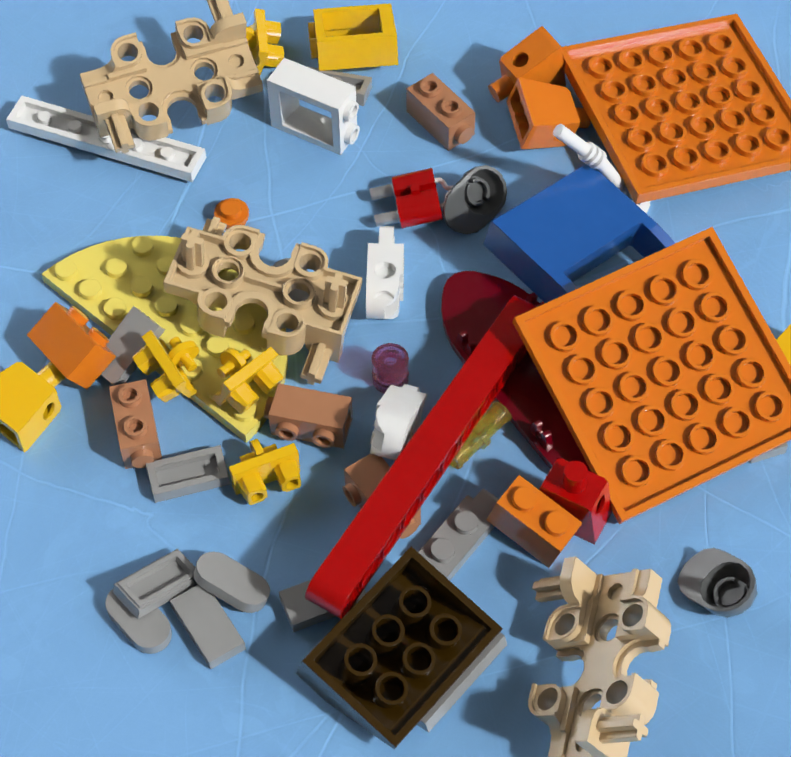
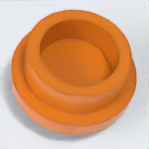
M228 198L216 205L214 217L220 218V222L227 224L226 230L236 225L245 226L249 218V208L240 199Z

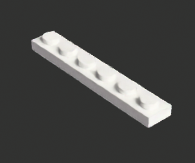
M25 96L20 97L6 119L10 129L190 182L194 181L206 159L205 148L167 137L151 141L144 140L137 136L133 129H130L135 147L129 149L127 153L122 154V151L116 153L110 135L100 138L93 116Z

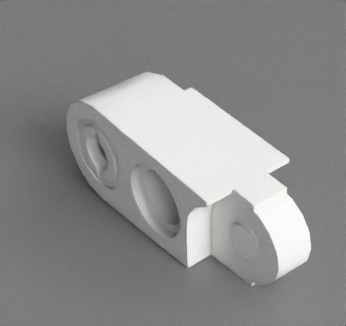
M380 226L379 242L368 243L366 319H394L398 317L400 301H403L404 244H395L394 226Z
M404 384L402 387L390 385L376 406V419L373 424L375 427L371 436L370 454L392 460L398 458L420 426L427 394L420 392L419 387Z

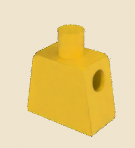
M16 362L0 372V433L24 453L33 445L61 410L60 400L55 387L65 379V376L52 362H49L38 373L34 372L23 362Z

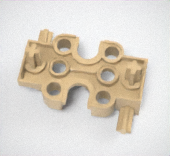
M207 0L215 22L211 29L205 21L195 17L175 21L176 32L171 33V40L176 56L172 62L166 65H157L148 59L146 49L142 41H138L136 32L117 38L112 43L110 49L111 60L108 64L95 70L80 73L81 83L100 138L110 135L115 152L122 151V154L127 153L129 149L135 147L130 129H133L141 139L148 141L168 137V134L173 133L171 119L167 111L171 104L176 101L185 100L192 103L197 109L202 125H210L220 122L230 115L232 100L262 92L263 83L246 38L247 22L243 12L233 15L228 0ZM190 38L199 39L200 42L190 43L187 40ZM125 56L135 57V59L132 61L122 60V58ZM201 67H207L213 71L214 75L211 79L203 81L195 76V71ZM136 85L145 86L149 90L148 95L142 99L132 97L129 92ZM212 96L220 97L222 100L219 102H210L207 99ZM150 114L157 117L153 121L142 119L143 116Z
M214 216L213 219L207 218L203 230L187 226L163 282L164 292L185 298L197 306L199 326L204 331L223 338L227 328H230L235 319V313L239 307L248 303L262 306L268 314L262 330V338L267 339V349L272 347L277 354L288 356L300 351L305 343L309 354L300 377L306 379L308 384L314 385L315 382L321 384L329 360L338 363L343 352L344 335L361 290L362 277L328 268L329 260L327 254L321 248L303 242L301 244L296 243L292 250L291 258L286 264L278 267L269 266L263 263L259 257L265 241V234L256 228L236 225L226 230L227 224L220 222V218ZM228 268L237 271L239 275L234 280L225 281L218 276V273ZM310 269L314 270V272H307L305 270ZM294 289L306 291L309 297L305 301L296 302L288 294ZM217 307L221 308L222 310L212 311L210 309ZM289 328V329H292V330H294V331H292V332H283V331H281V329Z
M575 556L564 558L560 576L542 578L533 583L532 589L537 592L535 599L538 602L564 599L568 603L559 606L549 616L542 639L557 650L556 657L561 661L580 659L584 662L583 673L572 686L559 687L556 684L537 685L536 683L531 685L528 698L529 710L550 728L551 742L548 757H627L630 742L641 741L642 737H647L648 728L644 725L652 719L657 707L659 692L656 690L657 683L652 679H642L636 673L627 676V670L632 660L639 654L664 650L669 645L671 623L657 609L662 578L652 569H632L631 572L604 576L603 574L593 572ZM614 626H617L615 637L612 640L606 641L609 631ZM601 700L600 707L592 709L595 703Z

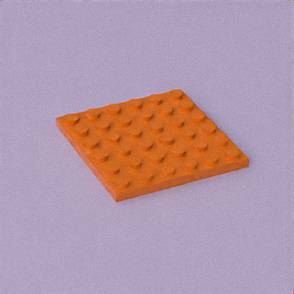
M738 14L562 47L564 72L618 173L623 178L625 186L635 204L791 170V99Z
M713 227L513 319V324L588 467L591 472L604 477L608 481L611 510L619 525L791 441V366Z

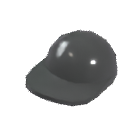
M487 165L477 166L465 172L446 196L443 206V217L447 226L453 231L463 234L476 233L484 228L501 211L505 204L507 188L502 174L494 167Z
M716 548L703 549L689 559L680 571L677 581L680 591L689 600L714 615L726 618L742 614L751 607L757 595L756 578L751 567L743 560Z

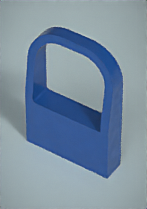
M586 164L491 221L483 243L491 253L544 303L578 289L573 283L575 280L628 246H632L645 258L675 244L660 225L600 171L592 169Z

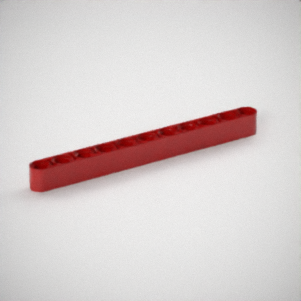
M516 295L509 300L316 571L305 592L306 600L340 619L350 611L528 352L513 324V319L538 306Z

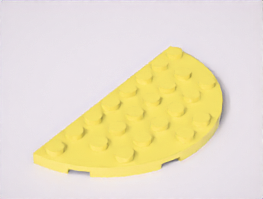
M135 236L106 241L71 254L42 273L44 283L110 335L113 334L128 312L135 306L165 329L158 340H164L170 350L173 348L169 341L174 337H179L181 342L194 341L199 348L198 355L193 359L197 364V368L188 372L185 366H182V369L198 391L190 399L245 443L264 425L267 420L264 418L267 399L269 396L274 397L277 387L270 393L265 394L253 380L248 385L258 395L259 399L242 414L232 407L228 401L219 406L212 397L222 389V383L231 377L228 375L225 378H221L217 373V369L222 366L220 354L224 350L233 348L239 353L244 349L248 350L251 358L246 361L247 364L267 350V339L262 338L264 322L268 318L267 311L255 303L244 304L236 311L235 319L230 328H227L224 338L204 331L199 326L197 306L185 298L164 292L163 282L177 252L181 238ZM228 268L218 273V276L225 281L234 280L239 275L237 271ZM215 307V308H211L210 310H212V311H219V310H222V309ZM278 354L273 364L284 377L280 384H284L288 369V356ZM161 366L155 370L160 375L165 373Z

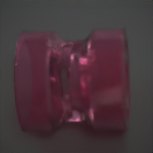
M393 343L377 347L371 357L372 381L375 388L385 393L390 385L402 387L404 384H408L409 357L407 351L402 346Z

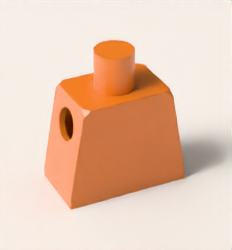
M543 26L539 27L501 56L499 63L502 77L488 85L492 97L497 102H500L510 95L518 78L565 87L566 80L562 46Z
M518 78L506 100L521 149L566 146L553 136V130L558 124H563L573 133H576L578 128H588L591 123L584 108L575 107L570 90L563 86Z

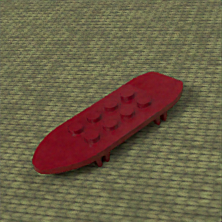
M461 271L448 278L443 288L441 304L443 328L453 351L464 364L514 295L536 306H541L545 303H539L537 301L538 296L534 292L529 294L502 278L476 271ZM527 352L494 402L550 469L557 458H562L569 462L580 461L587 466L588 471H591Z

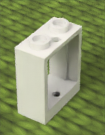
M284 58L267 79L271 126L342 155L349 144H354L360 131V127L357 125L359 104L356 102V87ZM299 99L331 112L332 119L300 106Z

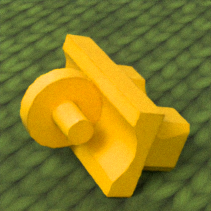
M255 8L254 23L249 27L246 26V38L259 75H261L264 66L276 68L284 58L283 46L272 45L278 44L280 40L281 23L267 21L265 19V10Z
M151 330L144 334L142 338L146 345L132 359L147 376L160 366L165 372L150 383L156 396L166 403L180 393L190 398L198 392L182 369V366H185L186 370L191 372L197 368V364L193 360L199 353L196 343L191 340L181 342L179 337H174L169 341L173 348L170 350L165 341L162 339L158 340Z
M270 347L247 364L246 361L251 358L248 350L244 349L239 353L233 348H227L220 354L222 366L217 369V373L221 378H225L228 375L231 377L222 383V389L212 398L219 406L228 401L240 414L244 413L259 399L258 395L248 384L254 380L261 390L268 394L284 379L278 368L273 364L278 354Z
M258 439L249 441L251 452L239 456L240 463L229 466L232 478L231 483L235 494H242L249 505L264 501L268 497L265 484L277 480L281 490L286 492L301 486L299 453L294 443L277 449L276 444L262 448Z

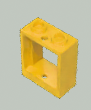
M391 3L313 9L314 22H308L311 59L318 58L319 71L398 65L397 33Z

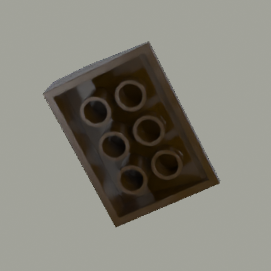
M411 546L301 661L296 674L328 704L395 749L503 628Z

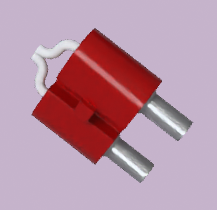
M432 168L392 176L391 184L369 189L372 200L390 196L396 197L397 210L374 215L376 226L400 222L402 228L443 220L441 209H443L445 201L440 204L436 183H440L448 191L445 199L453 186H448L442 178H434Z

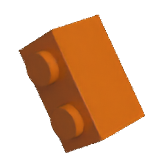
M55 302L29 331L27 336L68 380L88 390L116 358V355L106 346L109 343V339L95 327L90 329L86 325L89 319L84 313L74 306H71L68 310Z
M520 475L517 476L497 501L486 519L548 568L582 525L581 521Z

